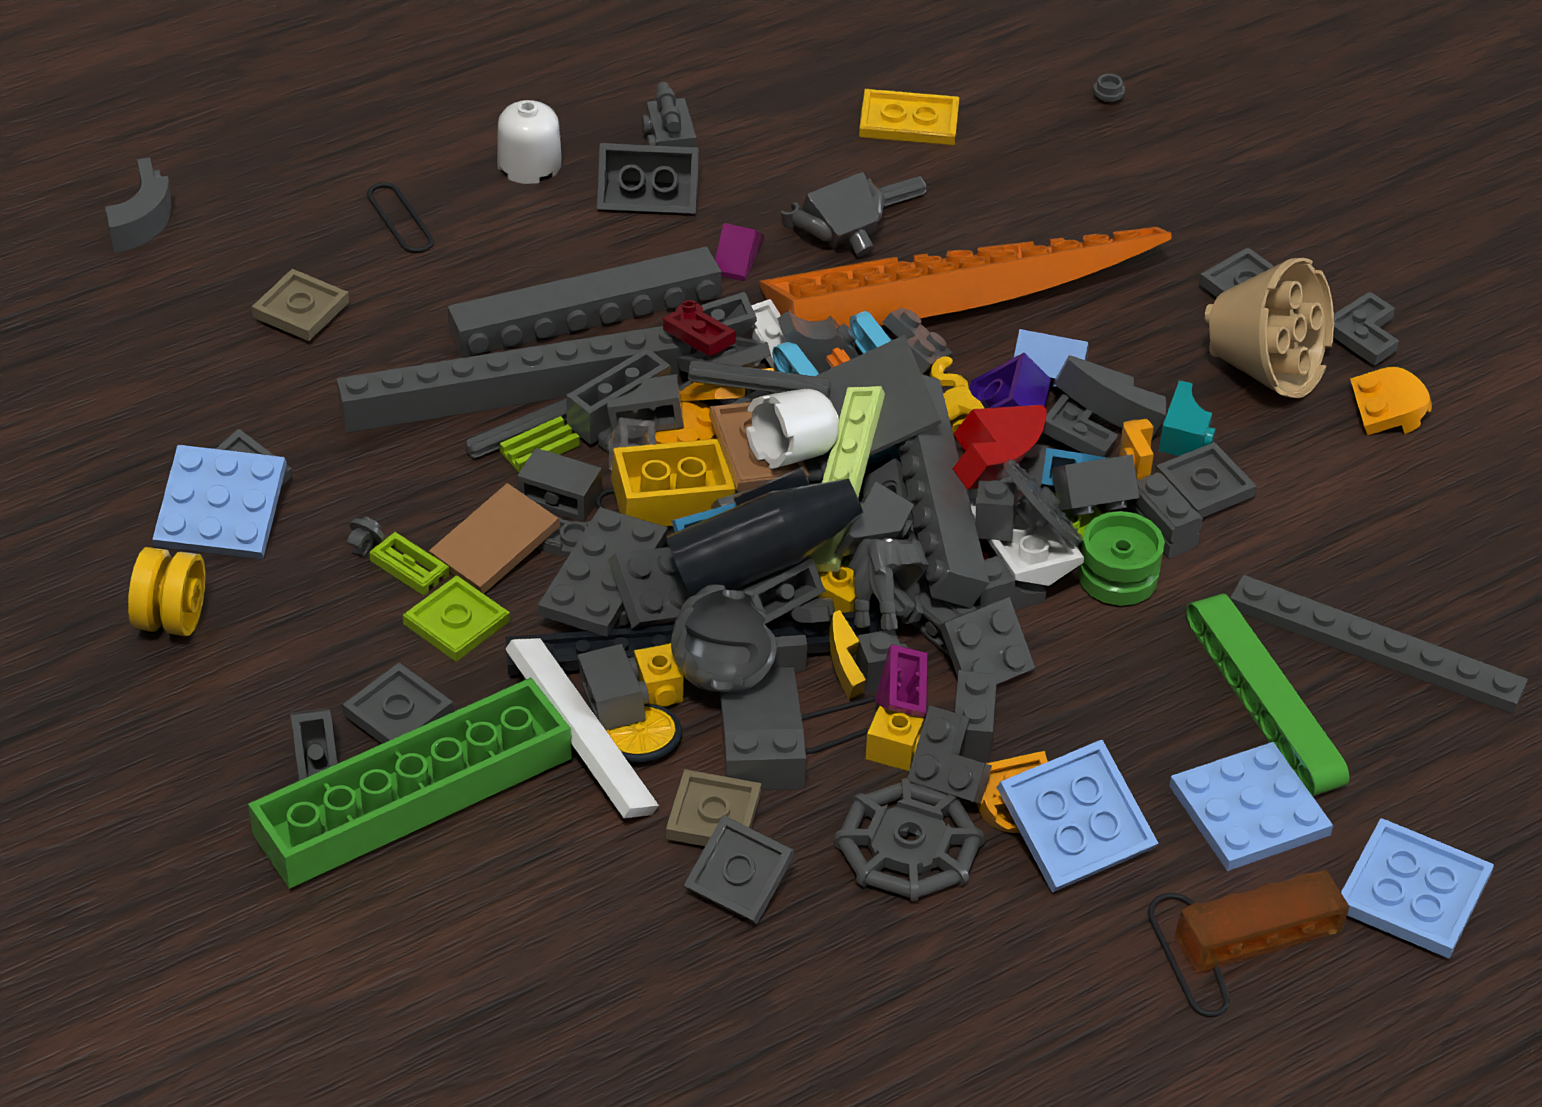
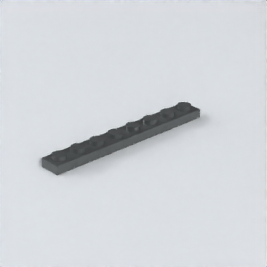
M1246 575L1242 576L1230 597L1242 614L1514 714L1526 688L1527 678Z

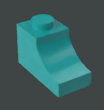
M1181 380L1178 382L1163 423L1159 452L1181 456L1214 441L1216 428L1210 427L1212 413L1203 410L1194 400L1192 395L1193 383Z

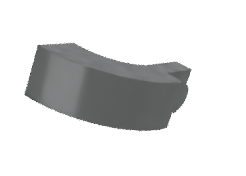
M150 157L137 159L141 184L138 193L123 203L105 206L113 253L127 251L150 241L164 229L171 217L172 201L168 176L161 177L159 170H153Z

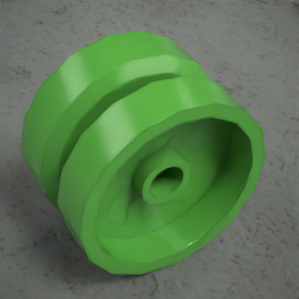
M1108 512L1094 518L1085 527L1081 554L1084 556V563L1079 565L1078 569L1081 586L1090 596L1113 605H1132L1148 599L1157 589L1165 544L1161 530L1151 520L1130 512Z

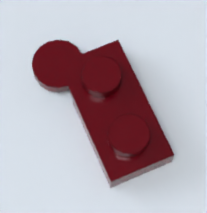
M693 300L682 302L676 308V312L662 318L663 330L709 357L736 343V331L704 313L703 307Z

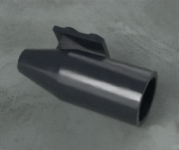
M801 467L734 496L736 507L666 536V539L686 588L692 597L708 585L725 586L724 589L736 590L799 563L863 515L864 512L849 478L810 485Z

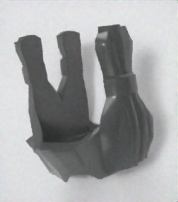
M865 538L858 545L855 555L848 566L853 569L854 587L857 597L855 600L856 613L854 625L857 628H867L870 626L869 599L874 592L880 602V613H882L881 629L884 631L898 629L895 614L893 574L898 581V585L915 603V610L909 614V617L901 618L902 623L910 624L920 621L924 611L919 597V581L929 563L918 540L914 538L913 540L891 538L871 540Z

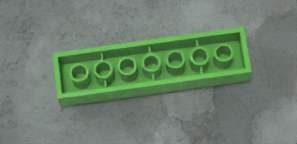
M532 678L526 679L249 803L252 835L290 889L572 759L571 728Z

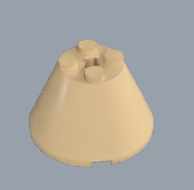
M1291 258L1222 292L1214 304H1209L1205 310V321L1209 324L1210 354L1213 357H1220L1280 395L1289 398L1303 397L1316 387L1326 369V365H1321L1325 347L1332 348L1334 311L1330 288L1322 270H1315L1311 265L1313 261L1307 258Z

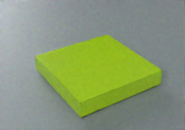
M457 575L403 614V624L455 662L510 622V612Z

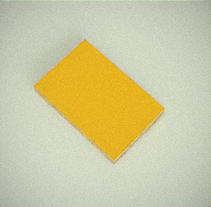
M865 89L859 137L955 145L959 97Z

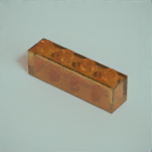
M1327 870L1312 874L1304 873L1294 879L1276 884L1267 883L1258 889L1240 894L1231 893L1218 900L1203 904L1195 903L1185 909H1181L1175 937L1197 973L1342 932L1349 904Z

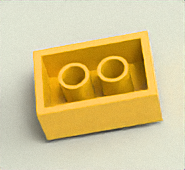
M718 439L613 448L611 481L618 508L622 514L661 526H673L672 520L711 510V505L717 499L735 494L733 479Z

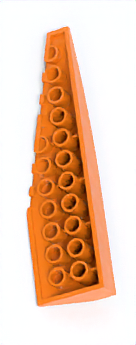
M1158 227L1113 232L1112 239L1108 235L1090 234L1083 235L1082 242L1064 240V238L1049 239L1050 246L1034 245V242L1030 241L979 247L975 255L969 250L947 251L946 258L928 256V254L913 255L914 262L898 261L897 257L884 258L759 281L766 299L772 300L781 315L789 310L793 315L807 321H823L832 316L840 326L845 323L850 328V317L867 311L882 328V325H884L882 322L890 312L900 308L911 310L919 318H925L1002 302L1045 290L1105 269L1167 242L1172 237L1171 232Z

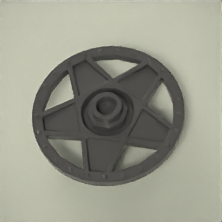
M1008 459L1003 466L1024 494L1018 500L1020 504L1015 508L1018 514L1034 530L1039 526L1043 528L1050 523L1065 539L1078 547L1082 543L1083 538L1079 534L1078 529L1072 524L1073 522L1066 517V513H1063L1058 507L1060 503L1058 498L1048 487L1041 488V485H1038L1032 479L1033 477L1029 476L1019 464Z

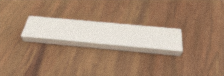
M540 638L511 640L506 647L507 653L526 679L532 678L570 726L571 744L622 817L630 818L653 815L659 806L542 640Z

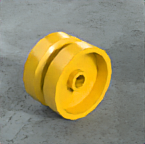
M151 547L143 548L133 568L128 595V614L133 629L157 631L163 625L167 634L190 636L200 618L205 593L206 571L201 554L177 552L172 558L168 550Z

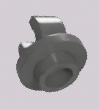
M369 517L355 518L350 523L352 532L347 539V544L354 546L353 554L366 558L372 550L373 544L379 545L384 541L385 536L381 531L382 527L378 522Z

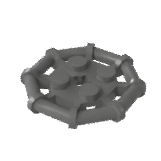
M901 778L900 783L867 794L857 793L851 798L852 806L840 831H837L834 835V844L836 848L843 852L857 876L856 882L863 887L870 885L906 896L912 902L918 901V898L952 885L963 886L969 880L968 872L978 848L984 844L985 838L984 832L975 826L964 809L960 797L911 783L909 778ZM901 799L897 801V807L888 810V805L881 807V805ZM945 815L951 816L958 828H951L949 823L946 826L943 817ZM869 816L872 819L868 829H858L863 817ZM909 832L916 834L914 841L904 840L900 836L906 837ZM951 844L962 845L957 860L947 854ZM857 845L869 846L872 851V859L868 863ZM885 867L908 874V880L880 871ZM939 867L944 871L918 880V876H927L933 871V868Z

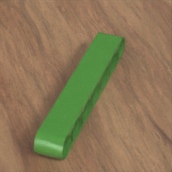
M1222 593L1189 603L1186 607V615L1193 633L1269 743L1274 742L1310 794L1315 796L1346 786L1349 782V771L1345 760L1231 599Z

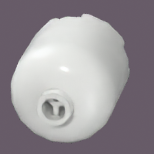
M523 100L506 107L498 119V169L508 173L509 180L522 184L539 183L540 177L547 176L550 173L552 177L557 175L561 169L562 157L559 120L555 112L546 104L534 100Z
M800 389L764 395L753 399L748 406L747 411L753 412L752 426L746 428L750 448L758 461L765 459L770 464L769 468L771 469L823 455L836 442L839 423L838 414L831 401L817 390Z

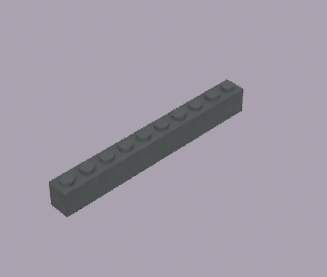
M663 326L352 375L337 378L339 409L345 433L563 398L645 348H649L671 365V375L677 374L678 379L688 377V372L680 371L677 357L691 353V346L663 330Z

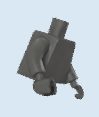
M860 172L808 193L802 207L803 210H800L799 204L796 202L791 204L792 212L781 210L782 222L787 228L798 226L823 242H828L835 249L850 243L856 256L861 257L874 249L868 235L875 232L878 222L882 218L884 194L872 183L870 178L865 176L864 172Z

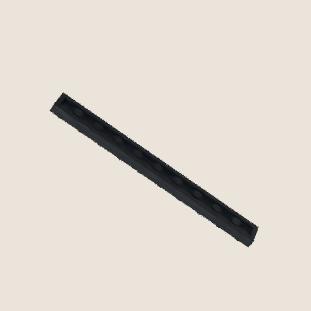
M880 610L869 611L870 626L867 628H857L854 625L856 612L842 613L856 637L858 635L884 631L881 629L882 613H880ZM790 616L777 617L765 624L775 637L806 635L807 654L831 652L829 640L831 620L803 623L796 621ZM674 625L612 629L608 637L590 631L509 636L505 637L507 647L510 641L514 639L540 638L563 671L579 670L578 654L622 644L627 657L631 658L634 657V650L670 644ZM506 651L508 675L522 674Z

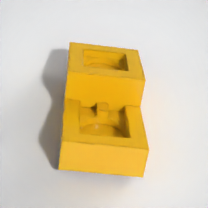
M838 610L833 613L830 624V651L837 677L850 700L863 692L866 679L852 656L856 655L859 640L841 611Z

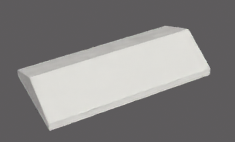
M1010 476L1000 480L1002 482L1014 483ZM978 489L967 490L974 522L976 518ZM1020 489L1018 490V500L1024 495ZM1017 511L1012 541L987 539L1012 577L1017 581L1049 586L1084 563V556L1079 549L1065 539L1050 523L1043 528L1039 526L1034 530L1023 520Z

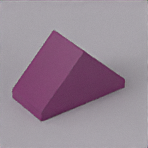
M723 223L715 258L721 270V276L745 281L764 242V234L754 229Z
M891 644L888 648L875 702L889 710L924 718L927 702V653Z

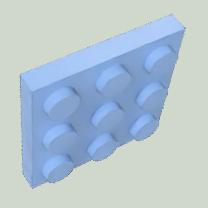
M177 445L152 539L155 547L264 559L287 466L285 457Z
M1103 740L1003 780L997 786L1003 801L1052 893L1150 851L1158 845V841Z
M1274 742L1172 775L1170 778L1169 787L1227 871L1331 835L1333 824Z
M1380 818L1337 899L1335 910L1450 959L1491 876L1494 864Z

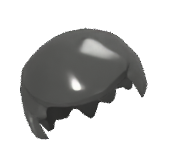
M708 585L696 595L686 600L681 607L672 630L671 650L679 670L694 686L714 692L740 691L753 687L769 672L776 656V639L771 630L764 624L766 613L753 606L754 593L752 590L724 589L725 586Z

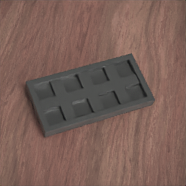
M600 507L539 602L538 615L608 637L625 609L608 559L615 553L662 548L667 540L668 527Z

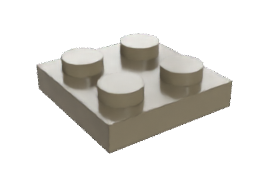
M292 268L252 306L253 318L310 341L349 303V295L343 289Z
M684 769L667 823L666 839L706 846L723 815L751 828L761 796L762 783Z

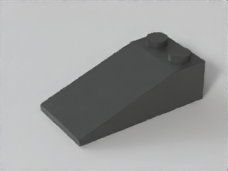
M794 667L770 668L769 672L749 689L719 692L725 777L762 783L761 790L804 789L806 751Z

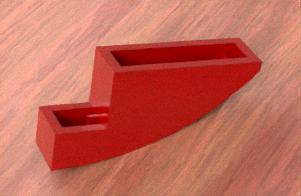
M1044 405L972 409L953 433L966 452L952 469L967 490L978 489L979 481H1000L1009 474L1003 466L1008 459L1015 461L1016 464L1021 462L1038 441L1044 429L1047 409Z

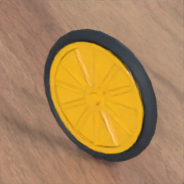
M644 704L646 720L609 729L606 732L628 762H648L667 755L677 746L682 735L679 719L664 707Z

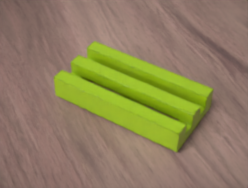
M559 416L501 442L500 453L520 472L535 448L560 455L580 446V436L577 433L572 434V428L568 424L564 425V419Z
M396 532L369 552L371 562L422 595H426L429 592L430 585L436 587L439 584L440 577L446 579L450 575L448 565ZM391 546H393V547H395L396 549L400 550V551L403 552L404 554H403V555L400 554L399 552H397L396 550H394L393 548H391ZM415 561L431 570V572H428L427 570L416 564Z

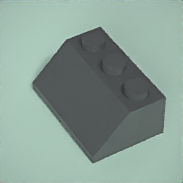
M600 143L597 210L696 214L699 148Z

